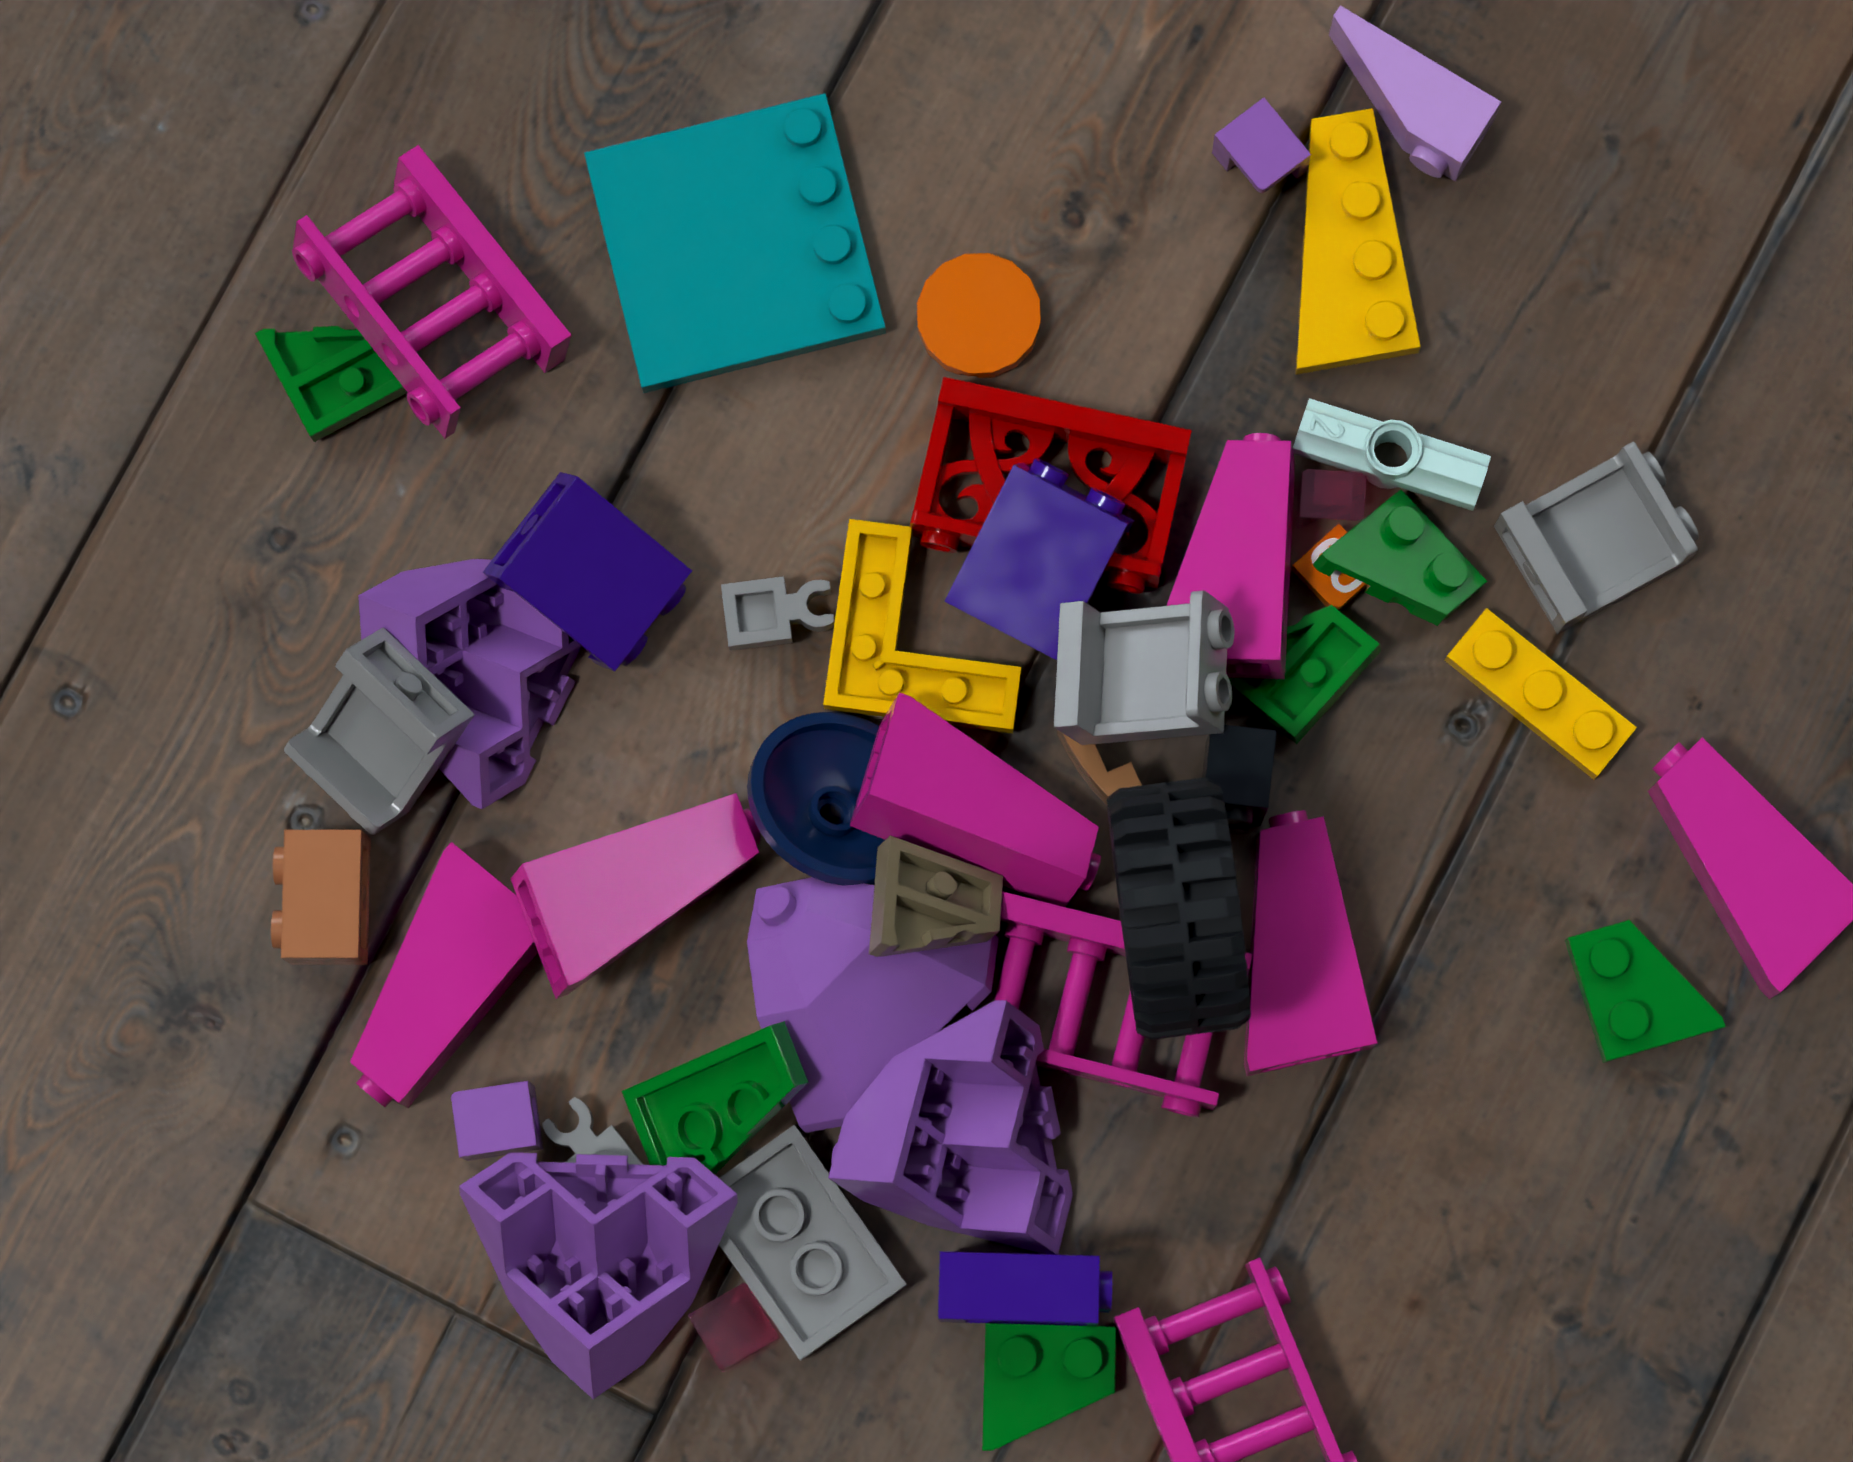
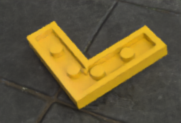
M849 519L823 702L824 709L885 717L900 692L914 698L953 726L1013 733L1021 667L896 651L912 540V528L910 526Z

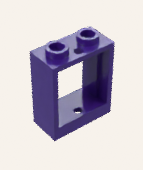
M940 1251L938 1320L940 1322L1097 1326L1099 1313H1110L1112 1309V1271H1100V1256Z

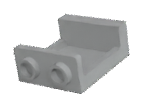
M1634 441L1622 447L1616 456L1525 505L1522 501L1505 510L1499 515L1494 525L1557 635L1687 564L1698 551L1694 541L1699 539V535L1692 518L1682 506L1674 509L1662 488L1666 485V478L1662 468L1650 452L1642 454Z
M1205 590L1191 592L1189 604L1101 613L1084 601L1060 603L1054 728L1080 745L1224 733L1225 711L1230 708L1232 701L1231 683L1226 674L1227 648H1230L1234 641V623L1229 608Z
M384 627L343 652L335 665L343 674L340 681L312 724L306 730L292 737L284 748V752L310 778L331 796L353 820L372 835L386 828L411 810L475 715Z

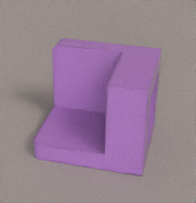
M1264 97L1214 135L1212 154L1227 172L1234 166H1237L1259 193H1265L1290 173L1295 178H1299L1308 170L1311 157L1310 152Z
M529 1081L458 1091L452 1094L451 1101L460 1158L472 1161L504 1156L510 1152L524 1153L543 1150L535 1086Z

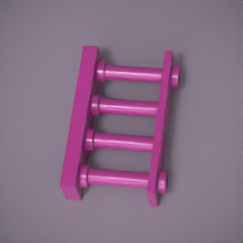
M417 145L398 157L393 187L394 193L324 237L307 215L296 221L292 255L304 276L310 281L319 280L408 392L407 401L416 417L427 426L433 424L444 439L455 433L461 407L455 400L521 357L527 360L533 358L544 373L548 372L565 360L572 335L422 148ZM407 214L411 217L419 216L432 232V240L362 284L341 256ZM444 262L451 265L457 263L469 278L470 288L400 332L379 304ZM485 309L488 312L494 310L508 327V336L441 380H438L417 352L481 310Z
M1002 892L1000 925L1006 926L1004 936L1010 938L994 1001L1006 1000L1019 1010L1034 946L1042 945L1044 936L1069 942L1067 952L1072 954L1049 1050L1044 1049L1043 1052L1037 1055L1036 1066L1162 1097V1109L1185 1116L1199 1118L1201 1108L1214 1110L1219 1093L1200 1088L1213 1032L1185 1036L1174 1081L1138 1073L1137 1068L1145 1037L1136 1031L1131 992H1129L1112 1065L1074 1056L1097 961H1104L1106 952L1125 956L1121 921ZM1245 952L1249 973L1253 954Z
M1261 1258L1245 1264L1252 1283L1159 1321L1155 1315L1143 1319L1139 1307L1113 1318L1171 1462H1236L1312 1430L1326 1462H1358L1352 1450L1344 1454L1340 1452L1281 1309V1306L1291 1303V1300L1276 1266L1265 1270ZM1261 1307L1263 1308L1277 1342L1276 1345L1185 1382H1182L1180 1377L1168 1380L1159 1356L1170 1352L1168 1345ZM1288 1369L1302 1406L1209 1444L1205 1438L1193 1442L1184 1418L1195 1414L1194 1406Z

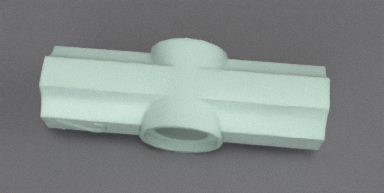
M1310 398L1293 446V454L1365 476L1371 484L1379 488L1394 489L1399 487L1471 511L1475 508L1491 458L1489 455L1417 433L1411 425L1404 421L1391 419L1382 422ZM1385 442L1396 443L1406 452L1407 462L1402 466L1387 467L1376 458L1374 448Z

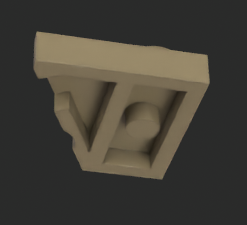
M889 836L877 849L869 954L875 957L987 942L1000 931L1003 876Z

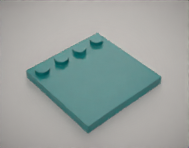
M826 93L584 152L643 393L886 334V327Z

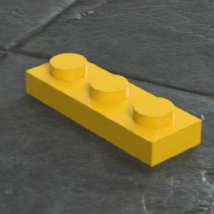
M1488 608L1483 611L1444 660L1593 780L1601 773L1637 728Z

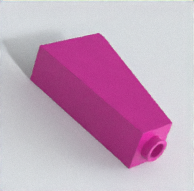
M1268 433L1248 434L1244 436L1243 440H1227L1166 605L1189 604L1191 592L1205 590L1229 608L1234 623V641L1232 646L1227 648L1226 674L1229 678L1285 679L1295 459L1291 441H1281L1278 436Z
M898 693L879 725L850 826L884 840L889 836H893L1003 876V886L1046 903L1066 907L1079 888L1087 891L1094 881L1101 860V855L1093 852L1099 827L917 700L903 693Z
M1703 737L1689 751L1678 742L1652 768L1660 779L1648 790V793L1757 986L1763 994L1771 999L1781 993L1853 921V884Z
M737 793L523 863L512 876L511 882L556 999L573 992L741 871L759 853L757 845L760 844V831L751 811L748 808H742Z
M1306 810L1288 812L1269 818L1270 828L1260 830L1257 838L1250 954H1253L1248 982L1251 1017L1246 1022L1244 1049L1246 1077L1370 1050L1377 1044L1325 819L1322 816L1308 820Z
M452 842L446 847L439 859L350 1060V1063L363 1073L356 1084L385 1108L393 1099L409 1108L538 953L517 895Z

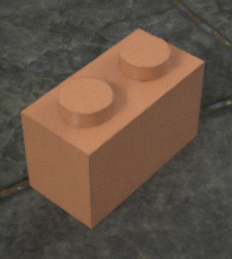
M284 830V847H275L273 853L275 885H283L282 910H274L272 913L271 942L274 949H281V958L289 964L368 965L371 838L362 830Z

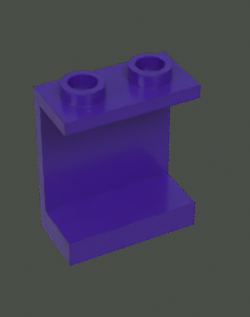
M1035 458L1031 467L1024 463L1013 465L944 602L1057 660L1060 603L1084 601L1088 604L1122 536L1129 532L1134 520L1121 514L1125 504L1120 500L1091 487L1086 496L1065 485L1069 476L1066 472Z
M563 472L557 475L483 571L486 576L501 588L515 592L591 653L588 658L593 662L612 671H616L620 664L623 666L630 664L640 654L648 639L644 633L659 614L662 616L668 614L680 602L686 591V586L683 582L692 572L690 568L578 476Z

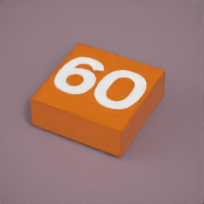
M1337 524L1292 565L1291 570L1326 607L1333 605L1340 611L1368 584L1337 570L1331 576H1327L1313 566L1321 553L1347 533L1340 524Z

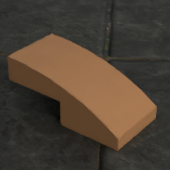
M1057 730V735L1077 771L1092 791L1106 805L1107 798L1117 789L1141 786L1132 762L1107 772L1095 744L1080 745Z

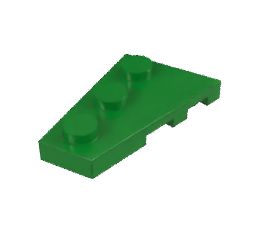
M785 1021L767 1026L622 1091V1094L650 1165H667L668 1157H694L715 1175L808 1083Z

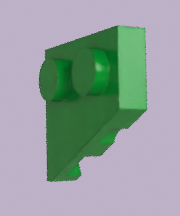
M339 326L313 327V331L277 332L273 328L262 329L255 333L313 442L408 393L358 329L346 330Z
M1401 489L1321 553L1313 564L1319 572L1327 576H1331L1337 570L1368 584L1365 593L1386 603H1398L1404 606L1410 614L1436 626L1441 624L1473 597L1487 582L1479 571Z
M1329 605L1303 616L1297 624L1287 626L1285 679L1229 678L1232 692L1290 740L1298 744L1381 652V648L1375 639L1333 605Z
M1630 920L1571 936L1564 940L1603 1063L1726 1027L1723 1017Z
M985 1323L982 1451H993L1115 1393L1116 1327Z

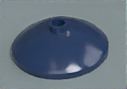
M834 712L811 713L791 719L777 727L763 741L752 761L748 774L747 793L750 810L760 833L767 843L781 858L804 874L841 886L857 884L875 885L877 849L885 841L882 838L850 826L879 728L878 725L868 720ZM822 816L831 818L835 824L826 821Z

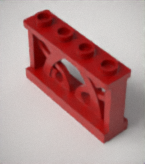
M943 377L936 415L910 521L912 535L921 537L920 545L934 551L957 553L958 546L972 548L1006 481L1003 474H1009L1014 464L1024 463L1031 467L1034 459H1041L1048 451L1052 440L1068 443V458L1071 468L1084 486L1088 489H1091V487L1096 488L1120 500L1125 504L1126 508L1140 516L1147 528L1148 539L1139 551L1130 555L1113 553L1102 577L1107 578L1106 585L1119 591L1135 594L1143 593L1145 586L1158 588L1192 430ZM953 419L969 422L971 449L974 460H961L943 465ZM1017 432L1027 437L1029 449L1026 453L1015 458L997 459L995 451L999 453L1012 452V449L1008 448L1005 444V439L1010 433ZM1101 450L1110 455L1111 463L1109 466L1099 470L1107 476L1114 477L1110 483L1101 480L1087 468L1085 464L1086 458L1093 451ZM1151 462L1168 465L1158 513L1145 501L1131 494L1142 480ZM978 474L982 484L967 486L959 493L956 499L957 501L965 498L974 500L978 505L976 515L970 519L963 520L948 516L939 503V494L943 486L957 476Z

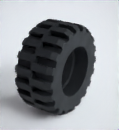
M1203 777L1117 789L1107 798V811L1127 971L1137 1033L1148 1039L1155 1040L1239 1029L1251 1017L1249 979L1231 838L1220 784Z

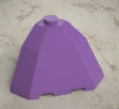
M470 559L402 571L358 595L361 640L384 627L475 714L439 769L473 806L484 809L525 784L536 762L530 756V749L544 722L554 726L575 683L567 674L581 645L515 592L501 588L486 576L483 571L492 560Z
M810 877L756 889L747 939L756 1015L761 1029L785 1021L808 1083L790 1100L799 1127L805 1133L841 1127L844 1116L892 1057L939 1032L965 1005L973 1011L991 993L999 940L996 935L983 943L875 957L869 954L874 885L857 884L841 886Z
M995 1000L892 1057L844 1116L838 1142L832 1151V1165L828 1178L864 1202L922 1224L1043 1254L1058 1255L1073 1192L1068 1170L1057 1169L1051 1139H1055L1061 1132L1052 1087L1040 1086L1036 1059L1037 1055L1044 1051L1039 1025L1008 1001Z
M510 1152L459 1186L460 1196L508 1300L549 1359L592 1399H595L642 1366L692 1305L738 1203L737 1193L694 1157H668L667 1165L628 1164V1156L577 1154L576 1163L538 1162L537 1153Z

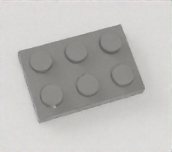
M793 1125L719 1178L737 1193L738 1203L719 1245L798 1359L802 1361L902 1290L907 1284L837 1184L828 1178V1171L797 1127Z

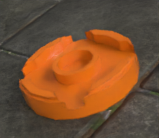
M991 253L963 254L942 263L925 281L917 301L918 333L927 353L946 371L960 376L964 374L966 376H977V378H994L1016 368L1032 351L1041 326L1040 298L1030 277L1012 261Z

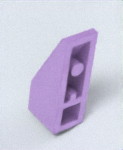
M1340 5L1333 15L1329 36L1401 149L1410 154V161L1422 172L1436 178H1440L1444 174L1456 181L1494 122L1501 101Z

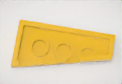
M1373 108L1311 119L1308 151L1311 157L1306 183V211L1295 375L1419 353L1421 345Z

